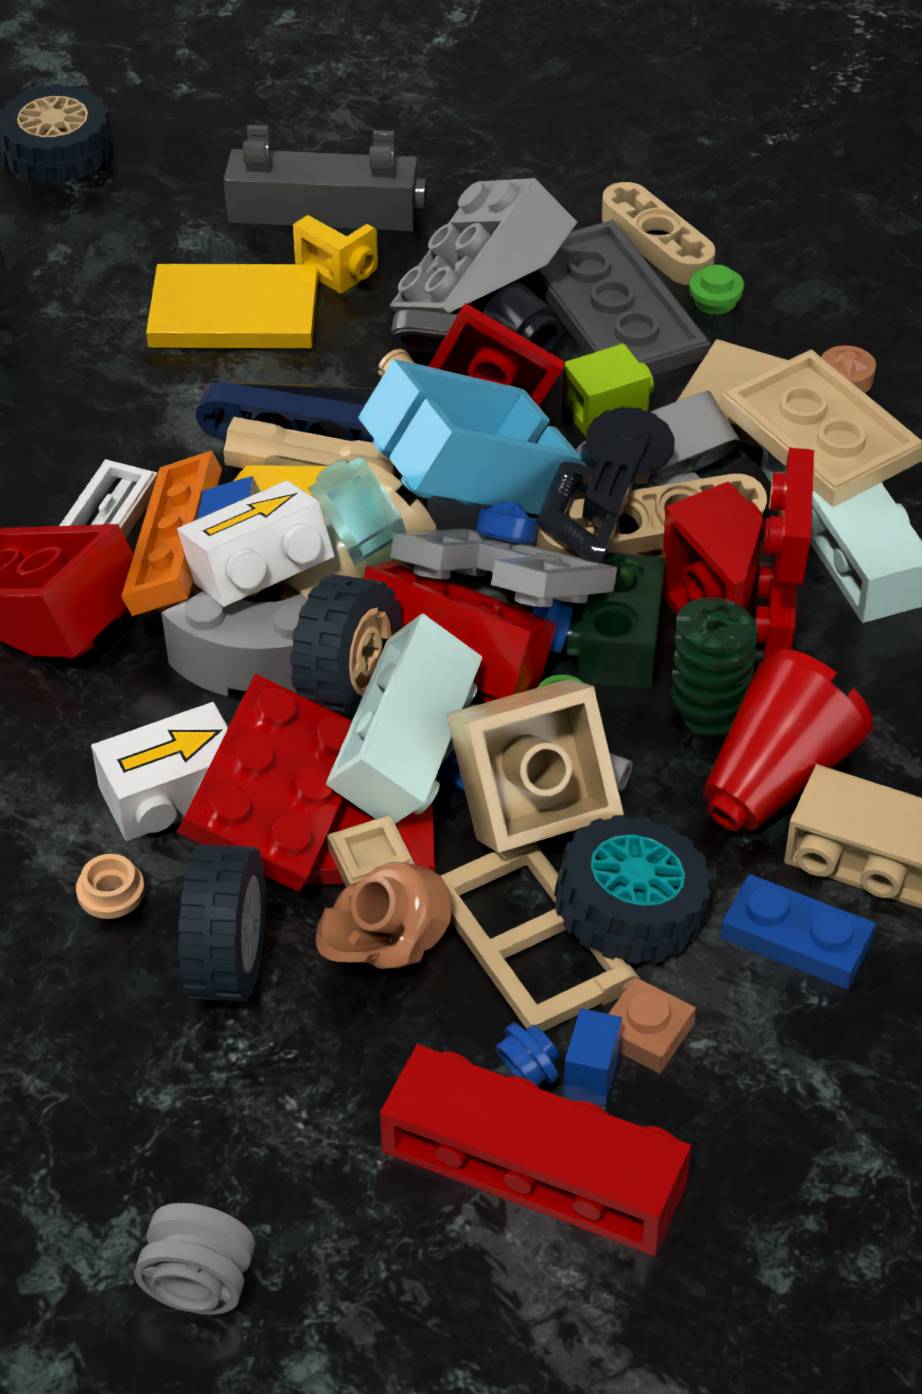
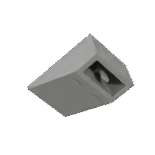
M535 178L478 181L468 187L458 201L460 208L450 222L433 234L428 243L430 250L419 265L409 270L403 276L398 285L399 293L389 307L394 312L411 309L450 313L462 307L464 303L468 304L548 265L577 221Z

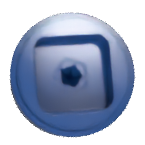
M503 501L488 509L480 508L476 530L484 536L510 542L532 544V542L536 541L538 524L536 522L537 519L528 517L521 504Z

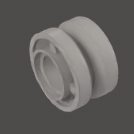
M173 1203L157 1209L152 1216L147 1231L148 1245L141 1250L134 1270L137 1284L154 1299L178 1310L212 1315L234 1309L239 1302L244 1285L242 1273L248 1269L255 1249V1239L250 1230L234 1217L203 1205Z

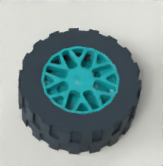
M613 815L611 819L603 820L599 818L591 821L590 826L578 829L573 835L572 842L568 841L555 885L554 896H557L554 906L557 916L561 915L564 920V928L569 934L573 933L580 939L579 943L589 950L593 948L601 952V956L612 960L614 958L627 960V963L640 964L641 961L649 960L652 963L664 961L666 956L671 954L676 956L684 951L688 942L692 943L695 939L711 893V871L707 870V860L702 852H698L693 846L694 842L686 835L681 836L674 831L673 827L665 823L661 825L650 821V818L638 816V818H628L626 815Z

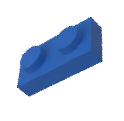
M749 874L722 921L720 939L848 989L873 941L876 923Z

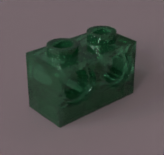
M608 552L604 564L617 567L614 591L588 594L586 603H574V611L583 612L582 619L571 618L567 639V656L578 657L577 678L583 683L652 689L663 601L666 557Z

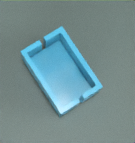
M397 359L392 360L358 417L374 438L373 445L375 448L388 457L402 474L401 481L404 486L423 498H432L433 495L456 499L460 503L472 507L477 504L495 506L503 501H510L521 504L527 513L539 515L560 463L569 461L581 464L583 461L577 451L556 427L547 426L550 419L524 389Z

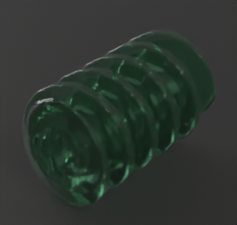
M701 597L683 606L679 610L676 619L677 633L674 642L676 649L673 656V685L670 695L673 705L682 715L684 724L694 733L708 736L723 735L729 732L753 678L758 629L755 619L747 609L734 601L719 597Z

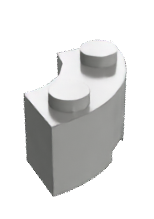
M202 591L161 613L169 665L190 682L225 696H229L230 689L246 691L255 673L296 693L291 680L292 665H290V653L293 649L294 640L292 638L294 628L297 627L299 620L298 615L307 599L302 594L277 602L254 603L240 599L223 607L211 595Z

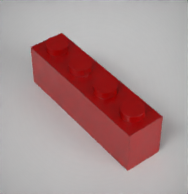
M417 1044L380 1111L383 1153L655 1257L687 1186L691 1144L677 1140L670 1132L655 1126L642 1127L609 1115L604 1109L588 1101L574 1102L541 1090L533 1082L523 1077H506L478 1067L462 1055L450 1051L438 1052Z

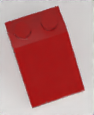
M119 525L0 528V641L32 656L73 659L89 651L95 644V637L108 624L126 615L129 610L121 595L134 554Z

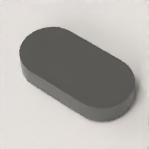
M402 310L393 316L390 337L395 344L404 349L436 354L457 315L423 310Z

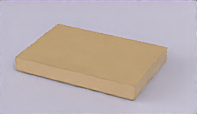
M813 350L800 354L722 392L720 396L719 409L785 466L789 447L814 450L813 491L832 507L922 461V440Z

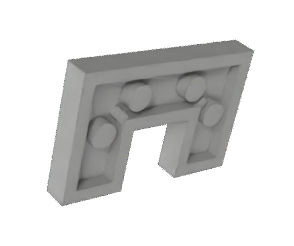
M470 529L393 533L390 558L414 564L413 573L428 578L449 579L451 571L473 576H485L486 571L493 572L491 585L515 591L514 600L516 602L538 607H551L553 599L571 603H586L588 594L613 592L617 567L591 562L583 558L529 544L479 534L478 531Z

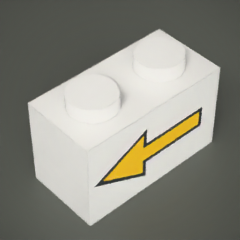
M288 480L177 528L194 583L208 595H211L223 607L335 557L319 501Z
M214 702L91 745L99 789L125 841L148 833L162 831L170 825L183 820L228 729Z

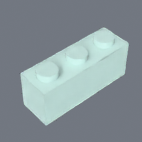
M423 613L387 639L326 785L375 819L390 815L394 823H397L412 812L419 815L425 811L439 790L440 783L435 778L440 765L454 749L446 714L467 708L474 699L478 686L473 681L483 657Z

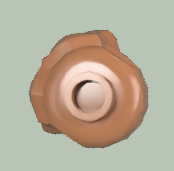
M389 862L378 866L357 885L346 887L338 896L333 908H325L317 926L316 947L319 953L329 960L347 963L366 962L380 969H398L420 962L424 951L432 948L437 943L450 923L452 902L449 889L442 877L426 866L401 862Z

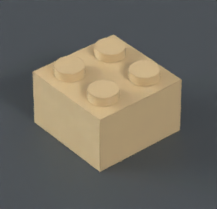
M567 679L446 714L476 839L496 852L500 853L580 829L581 827L589 826L591 821L599 818L606 820L611 819L613 815H624L594 686Z

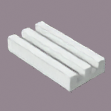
M105 459L59 526L86 525L99 506V513L91 525L118 524L126 539L149 505L158 473ZM122 478L113 493L107 494L116 479Z

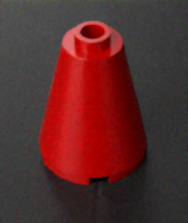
M783 648L777 649L771 658L767 655L757 667L703 788V795L708 803L706 810L711 818L730 831H738L740 828L749 831L756 830L804 791L816 764L832 769L865 742L867 736L873 730V717L863 697L854 688L846 697L831 683L837 672L825 663L805 653Z

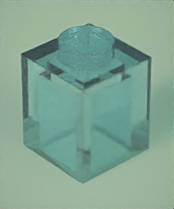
M362 455L350 463L347 459H343L329 465L319 473L316 478L317 483L308 488L311 496L319 501L325 521L354 566L391 544L393 533L406 532L402 516Z

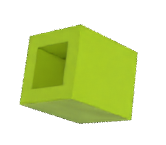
M624 343L566 361L563 368L562 407L585 437L587 428L593 419L607 410L611 411L620 407L642 408L644 411L649 409V395L654 390L651 372L645 363L638 362Z

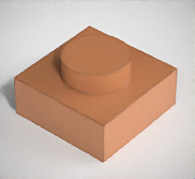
M634 977L609 1012L610 1015L622 1017L620 1054L660 1074L695 1024L696 1007Z

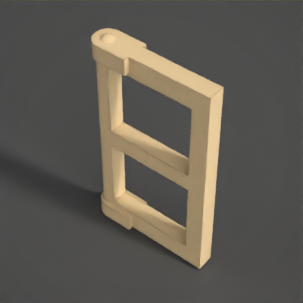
M533 842L500 853L494 851L445 873L441 877L450 892L452 902L450 922L526 1029L534 1024L544 1032L577 1016L580 1008L589 1010L601 1004L604 1006L620 998L633 978H640L623 959L614 958L612 960L601 956V952L591 948L590 951L606 972L544 1002L535 1003L507 964L505 958L565 931L566 929L563 926L564 920L561 915L557 916L556 909L490 939L459 897L466 892L527 865L552 900L556 902L557 896H554L558 873L542 853L539 844Z

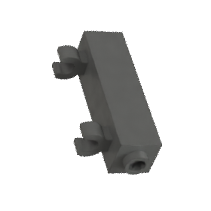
M248 125V141L243 142V149H231L224 176L228 223L293 226L294 223L309 215L331 228L359 229L365 224H369L377 230L413 231L417 210H426L427 179L418 178L417 157L395 156L394 131L373 130V146H370V155L270 151L269 126Z

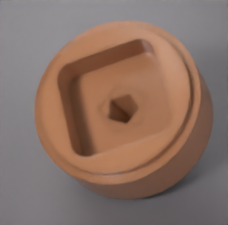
M836 346L822 354V359L862 392L866 393L871 389L874 383L876 362L870 353L855 346Z

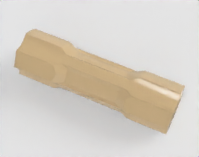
M238 417L232 419L227 429V438L223 451L224 462L228 466L244 468L246 465L338 466L341 471L354 460L362 459L378 465L402 482V474L392 461L380 453L371 442L360 440L348 441Z

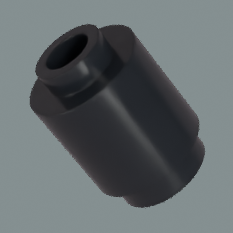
M513 281L491 292L488 296L483 314L549 353L558 345L562 336V326L558 322L557 313L521 282Z

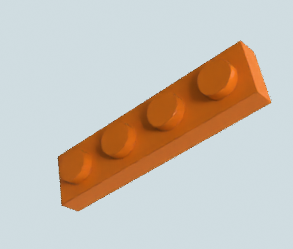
M208 451L159 468L121 595L132 616L151 610L162 612L189 599L193 578L177 528L197 520L203 490L218 486L222 468L213 451Z

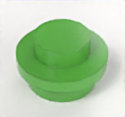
M710 265L698 270L692 275L689 285L690 294L694 298L697 308L710 314H724L734 309L737 301L742 297L744 289L742 277L723 265Z

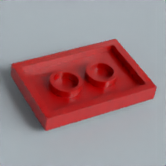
M255 673L177 833L199 844L256 847L261 852L264 875L300 892L310 874L343 799V796L327 786L326 782L352 721Z

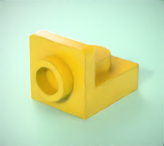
M309 215L293 224L295 264H317L318 281L338 293H344L377 270V229L369 224H365L348 236L341 234Z

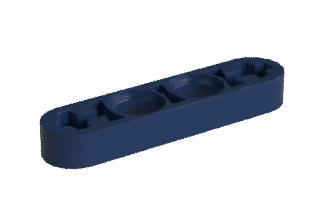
M217 382L210 385L204 392L195 415L198 425L204 432L221 440H226L227 429L234 417L273 424L266 417L267 413H277L287 418L291 423V427L285 429L348 441L360 440L373 443L374 440L358 418L365 405L232 383ZM320 423H335L342 427L347 435L343 437L330 435L324 431Z

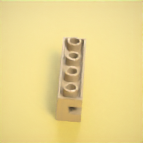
M816 764L790 820L784 863L801 868L809 874L825 876L867 890L875 896L891 898L922 909V798Z

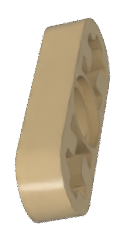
M619 182L610 185L604 190L602 221L614 220L638 252L671 280L682 285H690V279L695 272L714 265V244L646 188L632 182ZM649 231H664V232H667V233H669V234H667V235H651V234H648V233H646V232H649Z

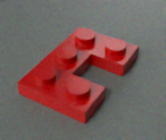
M789 447L785 473L773 472L769 510L779 511L778 516H771L766 518L762 555L771 556V562H759L755 598L766 599V606H756L753 628V643L764 644L763 660L767 655L771 658L777 649L786 648L791 650L795 631L797 584H803L811 540L814 450Z

